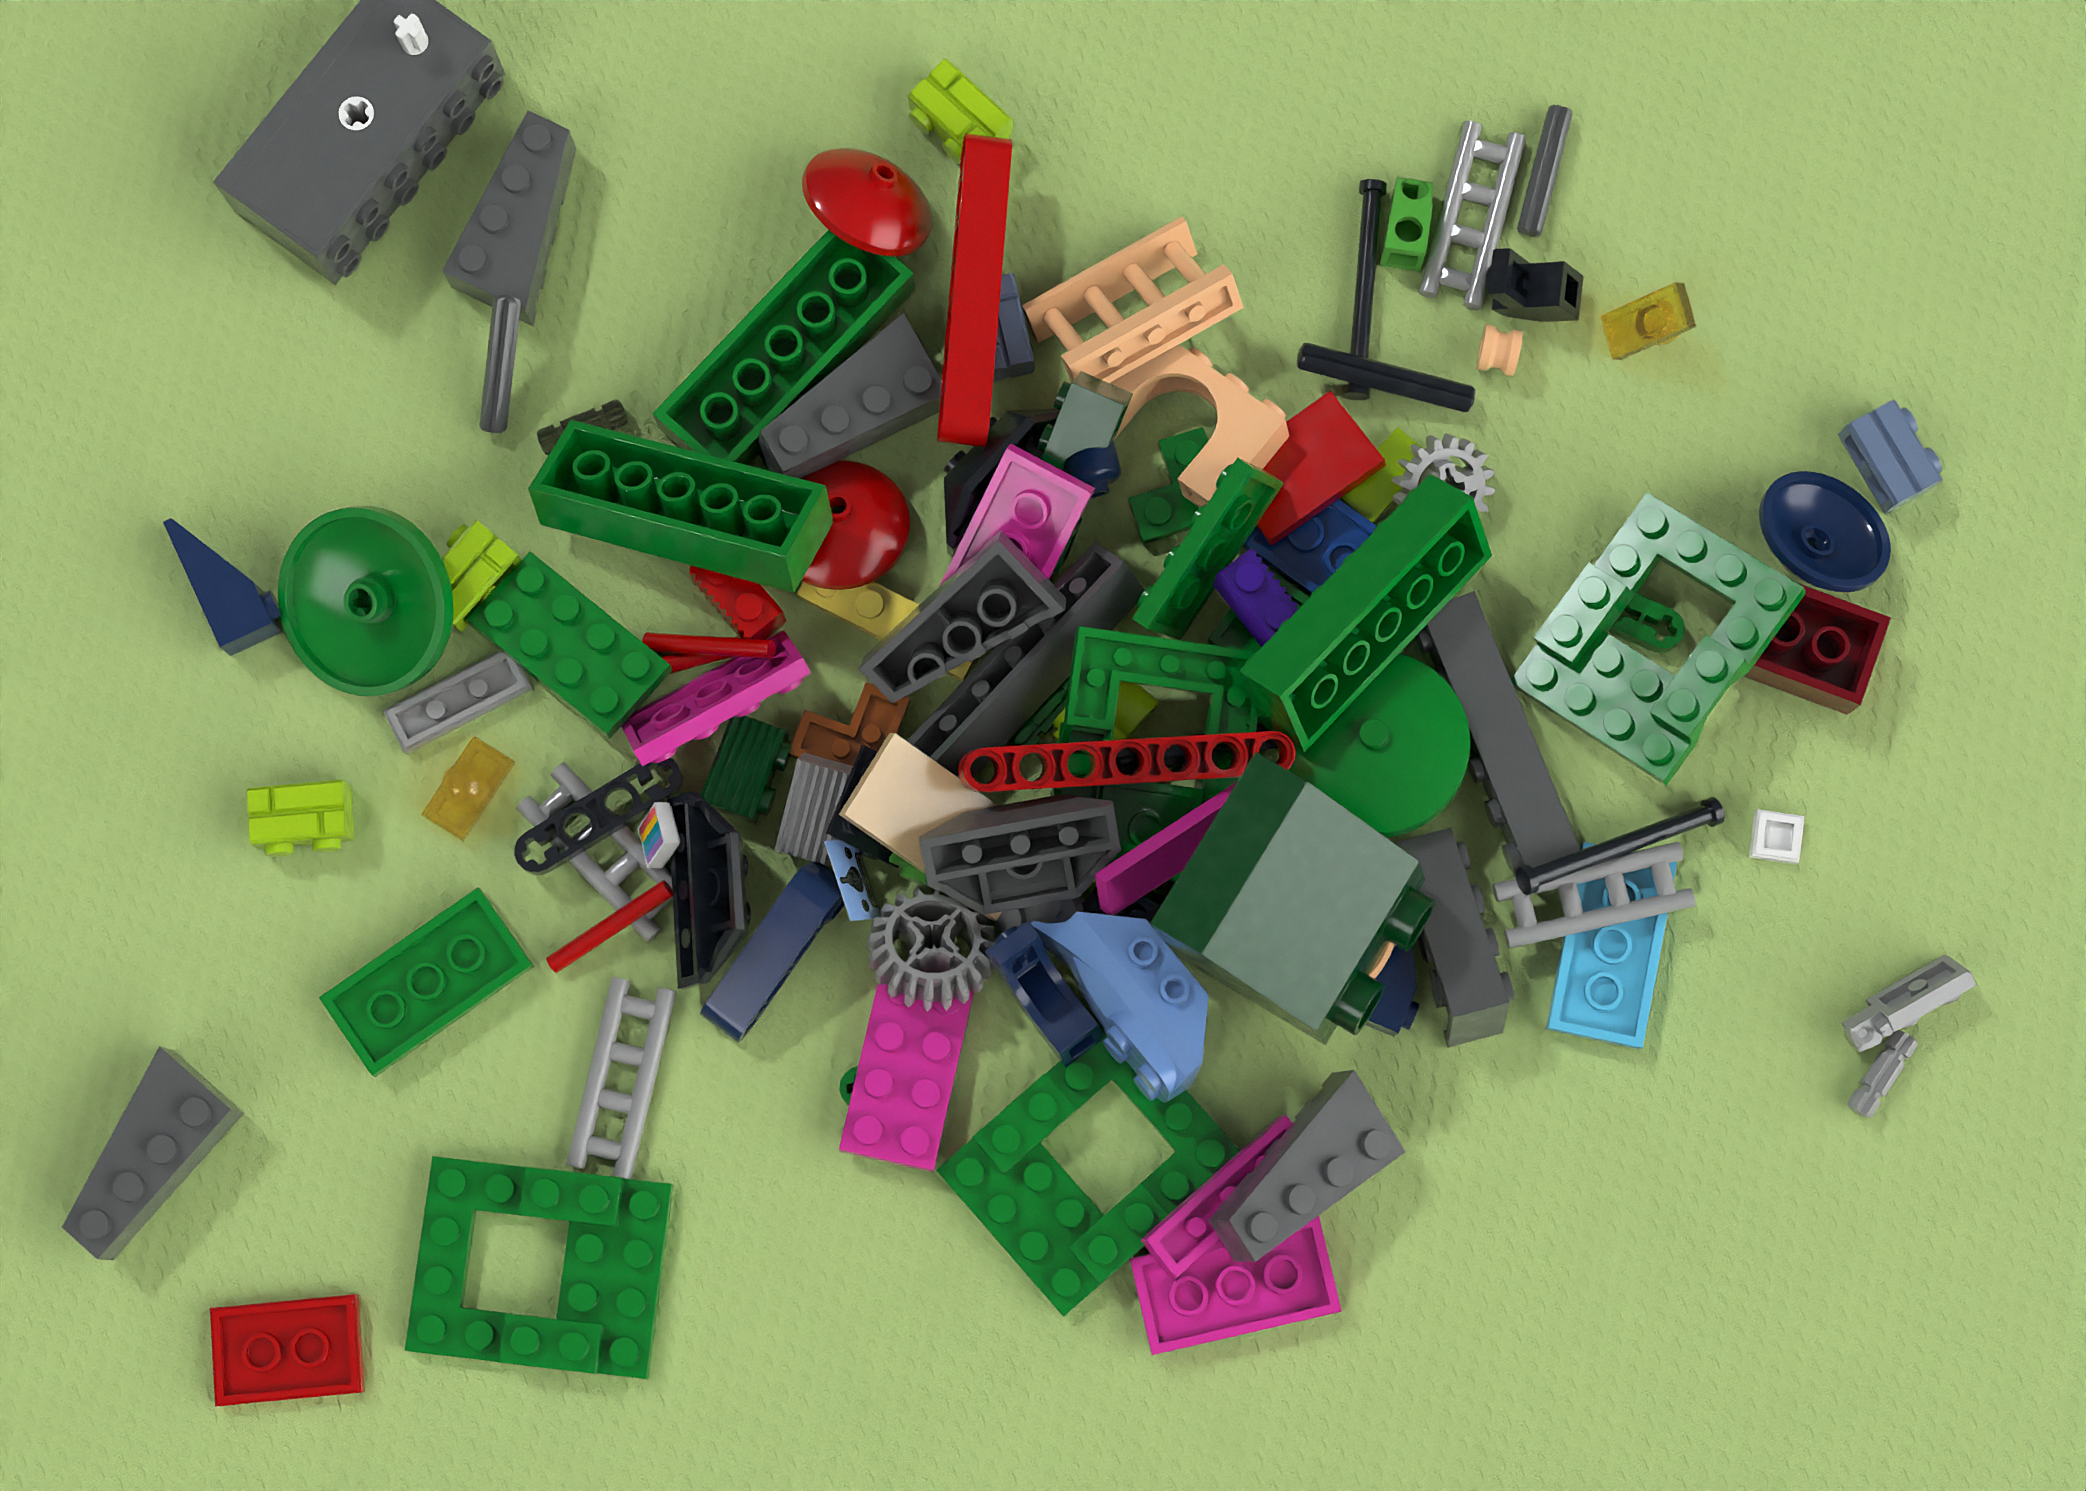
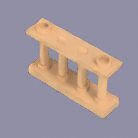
M1182 216L1022 305L1033 336L1038 343L1055 334L1068 352L1062 354L1061 358L1071 382L1082 371L1108 383L1244 307L1233 274L1224 264L1206 274L1193 260L1192 257L1196 256L1197 252L1187 222ZM1176 267L1189 284L1165 296L1152 280ZM1136 290L1149 306L1125 319L1112 302ZM1095 312L1108 329L1084 342L1072 327V324Z

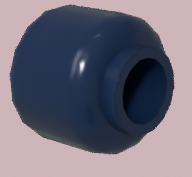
M1114 440L1108 448L1084 449L1068 457L1065 462L1064 472L1095 488L1090 499L1108 494L1110 492L1108 485L1118 480L1121 475V467Z

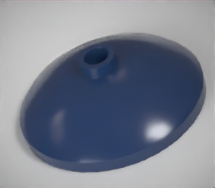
M1798 471L1781 476L1764 493L1759 506V522L1764 538L1778 561L1799 579L1825 590L1855 592L1871 586L1886 570L1891 554L1887 529L1874 507L1849 485L1825 474Z

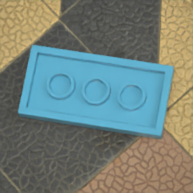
M1583 842L1580 845V850L1596 844ZM1677 862L1669 863L1673 881ZM1651 868L1623 874L1630 901L1657 896ZM1604 878L1576 884L1583 912L1611 906ZM1668 913L1563 936L1546 1030L1642 1049Z

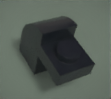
M1511 248L1493 249L1492 264L1486 274L1488 294L1493 297V311L1511 318L1539 322L1579 320L1584 278L1582 274L1565 261L1529 263Z

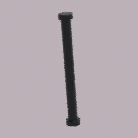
M1365 179L1359 182V193L1363 195L1350 354L1365 358L1369 356L1381 196L1386 195L1387 183L1377 179ZM1348 382V384L1343 385L1342 397L1350 400H1367L1370 398L1371 388Z
M1710 797L1702 800L1697 808L1533 868L1530 865L1519 867L1515 872L1518 887L1522 893L1530 895L1538 892L1540 885L1706 824L1710 827L1722 824L1725 819L1723 807L1715 797Z

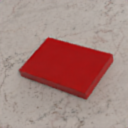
M1331 391L1286 421L1289 437L1262 469L1284 482L1256 525L1271 546L1386 466L1383 456Z
M359 1294L210 1308L215 1407L365 1392Z

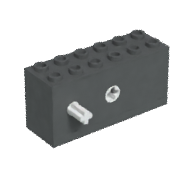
M360 0L213 183L234 212L336 285L342 277L346 278L356 270L361 261L360 254L371 241L379 240L385 234L390 225L389 218L400 205H407L413 199L419 187L418 182L428 170L436 169L442 163L447 153L446 147L457 134H464L470 128L475 119V111L485 99H492L500 90L505 72L492 41L436 0Z

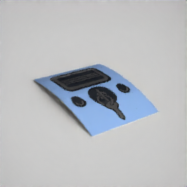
M840 840L824 841L850 921L881 917L862 855L859 853L860 850Z

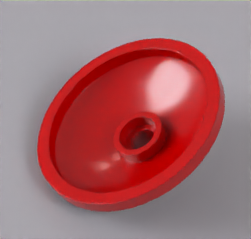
M854 148L830 149L814 156L803 173L802 190L811 211L832 233L859 249L883 256L908 255L920 249L931 233L933 218L924 193L905 171L879 155Z
M839 460L801 478L826 485L830 508L834 506L846 508L842 513H832L834 523L802 581L823 589L846 590L867 585L879 579L893 568L902 556L910 534V516L907 502L893 480L872 466L847 460Z

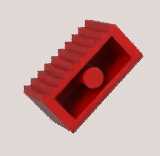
M690 566L689 574L694 585L698 586L700 592L704 593L706 599L710 600L712 606L716 607L718 613L722 614L724 620L728 621L730 627H733L736 634H739L741 638L767 639L785 624L786 618L783 610L760 584Z

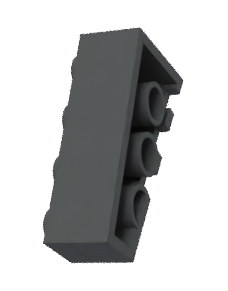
M527 111L442 270L451 288L491 307L493 299L499 295L519 298L521 302L519 320L531 326L534 325L537 313L536 305L547 272L545 268L549 251L554 243L559 210L564 202L576 152V146L569 129L531 111Z
M905 314L900 315L760 431L756 450L768 471L801 479L939 413L942 380Z
M1000 530L863 657L859 670L891 703H894L946 675L948 671L978 658L985 654L987 650L1005 640L1013 639L1026 632L1031 626L1048 617L1050 619L1065 611L1066 598L1006 534Z
M1451 828L1396 842L1397 846L1420 862L1426 880L1419 891L1436 900L1434 910L1418 937V945L1423 961L1426 963L1433 962L1435 967L1434 970L1430 971L1433 986L1431 991L1436 1008L1446 1006L1449 1016L1447 1030L1443 1031L1447 1047L1503 1033L1509 1001L1514 1000L1513 986L1508 973L1499 972L1495 957L1500 954L1497 938L1492 928L1485 929L1480 915V913L1485 912L1484 900L1477 884L1470 885L1466 870L1470 869V860L1464 842L1456 843Z
M159 1046L62 1228L97 1260H114L244 1112L174 1050Z
M1355 1070L1332 1072L1321 1085L1323 1088L1310 1103H1306L1295 1116L1296 1120L1284 1135L1274 1141L1265 1152L1266 1156L1253 1172L1248 1173L1208 1220L1234 1262H1256L1406 1152Z

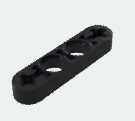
M671 758L660 763L650 762L643 767L639 763L525 832L518 838L515 844L514 855L517 863L532 875H544L553 871L647 814L654 802H667V799L674 797L680 791L683 781L679 766ZM660 767L663 772L671 769L673 774L668 777L670 786L663 790L658 784L645 790V793L651 799L642 803L638 791L629 782L638 777L640 785L643 786L653 779L651 771L654 768ZM617 790L627 791L633 798V805L630 811L621 816L609 813L606 807L608 796ZM575 815L588 817L592 824L590 834L580 841L568 838L565 832L567 821ZM555 827L558 837L568 849L560 853L559 847L555 844L544 852L546 858L544 863L538 864L534 859L526 862L525 857L530 854L528 845L536 841L540 846H544L553 841L554 839L547 832Z

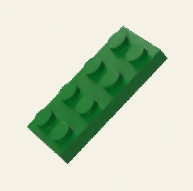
M1238 457L1233 464L1228 465L1219 475L1216 482L1217 489L1209 502L1202 505L1194 513L1190 521L1191 529L1182 543L1176 545L1166 556L1163 564L1165 569L1156 583L1146 588L1140 596L1137 604L1139 609L1132 619L1148 630L1181 640L1215 589L1213 586L1215 583L1214 579H1216L1215 575L1233 562L1284 482L1269 472Z
M531 551L467 618L469 625L500 651L504 652L517 665L608 739L618 731L672 671L668 662Z
M477 887L321 995L319 999L371 1076L377 1077L535 966L482 889Z

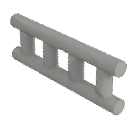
M1465 121L1419 294L1428 298H1436L1439 286L1444 285L1466 291L1463 305L1469 309L1480 310L1487 289V270L1492 264L1493 249L1498 247L1526 137L1520 133L1512 132L1508 134L1506 145H1499L1479 139L1482 128L1481 124L1474 121ZM1474 157L1500 164L1494 188L1468 182ZM1462 199L1489 206L1483 231L1456 224ZM1451 242L1478 249L1472 273L1445 267Z
M561 763L551 773V777L560 786L541 805L531 796H527L516 807L534 827L563 810L573 799L578 801L593 792L565 763ZM606 805L607 810L609 811V813H611V814H613V815H616V814ZM591 821L572 840L580 841L585 839L591 832ZM627 826L610 835L626 853L606 872L586 851L568 861L616 911L632 901L618 885L638 866L657 884L665 880L672 888L671 870L666 865L663 868H647L641 841ZM555 827L547 832L554 839L549 843L552 846L556 844L560 849V853L568 849L558 837ZM673 897L631 924L647 942L654 939L661 931V928L652 918Z
M1674 842L1630 852L1540 885L1536 893L1558 889L1565 916L1538 923L1531 897L1522 893L1516 879L1494 883L1493 893L1496 901L1501 902L1512 899L1518 927L1504 930L1507 947L1509 949L1695 907V897L1691 888L1676 891L1669 863L1683 860V851L1680 843ZM1651 868L1657 896L1630 901L1623 874ZM1604 878L1611 906L1583 912L1576 884Z
M612 977L566 1165L585 1169L587 1157L592 1155L616 1161L613 1175L632 1179L677 991L658 987L655 1001L627 995L630 981ZM622 1014L650 1020L644 1048L616 1042ZM611 1061L639 1067L632 1095L604 1089ZM599 1108L627 1114L621 1142L593 1136Z

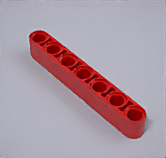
M965 133L963 139L937 428L938 442L985 447L988 439L1012 158V139Z
M1276 731L988 747L971 750L966 753L959 762L958 774L963 785L976 792L1241 777L1255 752L1259 754L1260 747L1266 740H1271L1277 745L1279 758L1276 764L1286 770L1294 762L1296 751L1291 739L1282 732ZM1220 742L1226 744L1232 752V761L1224 770L1216 767L1211 757L1213 748ZM1171 745L1179 747L1185 756V763L1182 769L1176 773L1168 770L1164 763V753ZM1123 748H1129L1137 756V767L1130 775L1122 774L1116 766V756ZM1075 751L1085 753L1090 761V769L1082 778L1074 777L1068 770V759ZM1028 753L1036 755L1042 763V773L1034 781H1028L1023 778L1019 770V763L1022 757ZM979 756H985L990 759L994 766V775L986 784L976 782L970 772L971 764Z

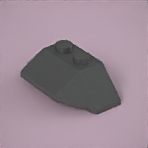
M1062 794L967 811L919 836L928 886L937 891L944 892L956 901L983 915L1078 898L1095 880V873L1105 868L1108 862L1114 859L1121 851L1113 801Z

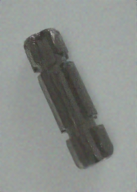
M612 400L602 404L601 410L596 411L595 408L560 421L561 425L558 427H554L552 424L537 431V438L543 452L546 455L550 454L570 420L601 428L610 427L611 430L626 425L628 418L622 403L619 400Z

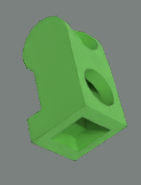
M1403 177L1396 178L1379 266L1420 272L1427 250L1433 204H1431L1433 182Z

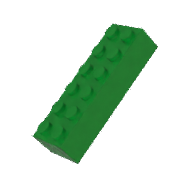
M828 230L652 413L658 428L680 448L749 465L759 455L756 449L760 431L862 347L916 290L914 273L895 256H883L864 251L845 242Z
M570 420L528 487L540 525L795 593L834 523L826 485Z
M1429 474L1417 488L1412 489L1407 494L1405 500L1386 520L1376 526L1373 533L1358 549L1344 559L1342 565L1327 581L1312 592L1310 598L1295 614L1280 625L1278 631L1264 646L1248 658L1246 664L1239 670V673L1265 728L1270 731L1282 732L1291 739L1295 747L1305 752L1492 557L1472 496Z

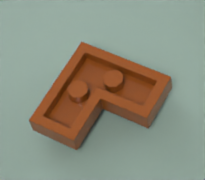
M865 682L850 725L804 710L791 744L792 747L789 755L792 758L798 759L805 752L853 766L861 745H865L878 752L889 733H896L898 735L911 700L905 696L891 703L875 685Z

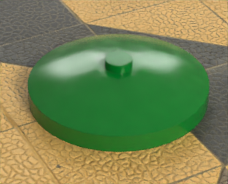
M351 506L327 512L312 520L297 534L290 544L281 565L278 579V606L284 631L294 652L302 663L317 678L329 686L358 696H380L409 687L422 679L442 656L450 637L454 608L450 579L443 560L432 542L418 527L403 516L374 506Z
M1399 653L1305 752L1295 747V760L1288 771L1312 784L1386 838L1402 835L1420 828L1433 820L1450 804L1457 794L1465 777L1469 762L1470 730L1468 720L1458 696L1443 677L1424 663Z

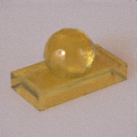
M1674 282L1600 316L1612 360L1625 359L1654 345L1669 344L1679 337L1680 334L1696 327L1685 284L1680 282Z
M473 735L455 764L444 773L440 787L421 815L464 842L515 762Z

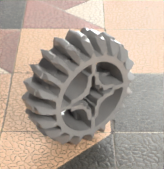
M917 886L913 891L912 899L899 892L895 899V906L885 903L881 908V917H875L872 921V934L867 939V949L870 952L868 964L871 970H876L875 979L878 982V986L889 984L888 994L891 999L903 993L905 994L904 1003L907 1005V1008L914 1004L915 1000L923 1001L924 1009L928 1012L933 1002L940 1001L942 1007L947 1011L951 1007L953 997L965 1005L966 1001L969 1000L970 991L980 993L984 985V979H989L992 975L993 966L984 951L994 945L996 933L993 926H987L988 917L975 912V910L950 896H942L941 891L935 889L932 890L931 895H924L923 891ZM958 934L962 936L970 949V954L967 958L959 954V947L954 944L955 937ZM898 938L906 943L905 948L909 950V959L906 962L902 961L894 949L893 945Z

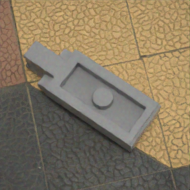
M1943 955L1866 999L1868 1005L1866 1009L1841 1023L1850 1044L1859 1052L1881 1044L1883 1037L1892 1035L1893 1032L1901 1028L1914 1025L1919 1021L1920 1017L1937 1007L1956 1001L1962 993L1976 986V983L1968 969L1948 955Z

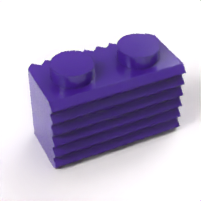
M1249 549L1215 575L1216 579H1214L1215 583L1213 586L1259 645L1263 647L1278 631L1280 625L1285 620L1291 618L1298 609L1297 602L1291 601V595L1285 594L1286 587H1280V580L1273 579L1274 572H1268V565L1261 564L1262 557H1255L1256 550Z

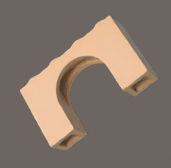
M1178 344L1110 382L1112 385L1133 393L1116 437L1143 405L1158 395L1182 391L1198 395L1209 402L1217 412V424L1214 433L1203 449L1178 477L1182 495L1200 508L1209 502L1216 491V482L1221 472L1228 465L1233 464L1237 457L1263 469L1288 439L1289 433L1285 420L1286 415L1275 403L1268 399L1260 402L1248 393L1249 388L1238 377L1231 373L1223 376L1212 368L1211 360L1201 351L1193 347L1188 351Z

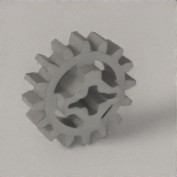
M1445 433L1441 443L1438 438L1429 435L1426 437L1427 448L1423 449L1415 444L1410 446L1411 452L1414 455L1411 461L1399 459L1398 463L1405 469L1404 475L1394 476L1392 482L1402 487V491L1396 493L1393 496V500L1401 504L1412 489L1417 488L1429 474H1432L1444 482L1448 478L1446 483L1472 496L1477 510L1487 512L1489 508L1482 502L1483 495H1492L1495 492V489L1485 484V480L1494 475V470L1487 466H1481L1487 459V455L1477 449L1474 450V443L1464 438L1458 442L1457 437ZM1449 456L1459 457L1466 466H1455L1454 462L1449 460Z

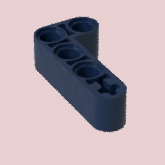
M812 861L804 865L794 875L701 1009L700 1015L736 1042L742 1041L753 1028L823 926L832 921L845 906L833 870L826 865Z

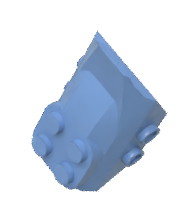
M1076 912L1068 921L1060 923H1043L1034 920L1031 926L1039 934L1045 949L1073 972L1085 1001L1104 1027L1107 1038L1103 1040L1105 1048L1119 1064L1126 1060L1136 1072L1137 1076L1133 1080L1143 1095L1150 1101L1158 1098L1163 1103H1166L1192 1086L1203 1061L1209 994L1146 919Z

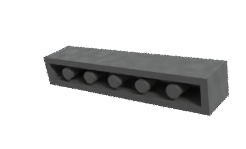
M1094 542L1054 585L1066 598L1065 611L1050 619L1049 617L1013 639L1009 638L998 644L907 742L958 778L959 762L966 753L979 748L1003 747L1070 676L1076 627L1082 626L1112 631L1138 603L1140 596L1145 591L1125 561L1097 542ZM979 756L973 761L970 769L973 778L990 759L985 756Z
M1473 591L1450 600L1415 638L1423 654L1430 653L1436 668L1434 671L1452 687L1464 708L1470 730L1471 756L1469 757L1468 769L1476 784L1483 783L1489 800L1484 801L1487 816L1494 828L1500 826L1507 844L1502 845V851L1508 867L1512 872L1525 865H1530L1533 868L1580 851L1475 592Z

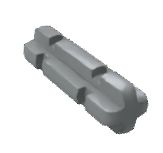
M1898 1030L1889 1037L1884 1045L1887 1050L1880 1051L1860 1082L1863 1087L1856 1089L1848 1101L1849 1108L1865 1118H1870L1874 1115L1881 1104L1878 1099L1886 1096L1905 1066L1903 1060L1910 1059L1917 1048L1918 1042L1912 1036Z

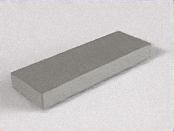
M499 651L383 710L403 752L407 755L532 691L533 688L523 669L504 652Z

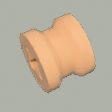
M1485 324L1478 350L1476 369L1487 371L1490 368L1500 369L1504 375L1513 377L1521 350L1523 331L1513 329L1506 333L1498 331L1494 325Z

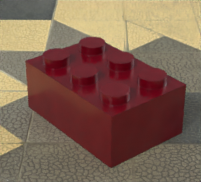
M1799 584L1804 587L1806 594L1752 669L1743 677L1848 715L1862 704L1891 617Z

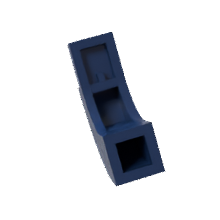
M1028 921L1018 927L1014 926L1005 930L997 937L994 945L984 951L1011 995L1065 1067L1101 1041L1103 1035L1099 1025L1064 981L1049 958L1039 934Z

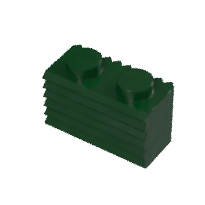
M746 715L731 717L701 796L716 811L753 824L757 823L760 814L768 816L776 796V789L770 787L776 770L784 772L790 759L789 753L792 745L787 743L789 736L786 730Z

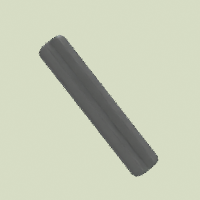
M1551 105L1546 113L1517 226L1518 232L1522 235L1539 237L1543 231L1572 118V110L1567 107Z
M508 295L495 297L492 305L479 423L481 430L491 433H502V431L506 430L509 414L521 302L519 298Z

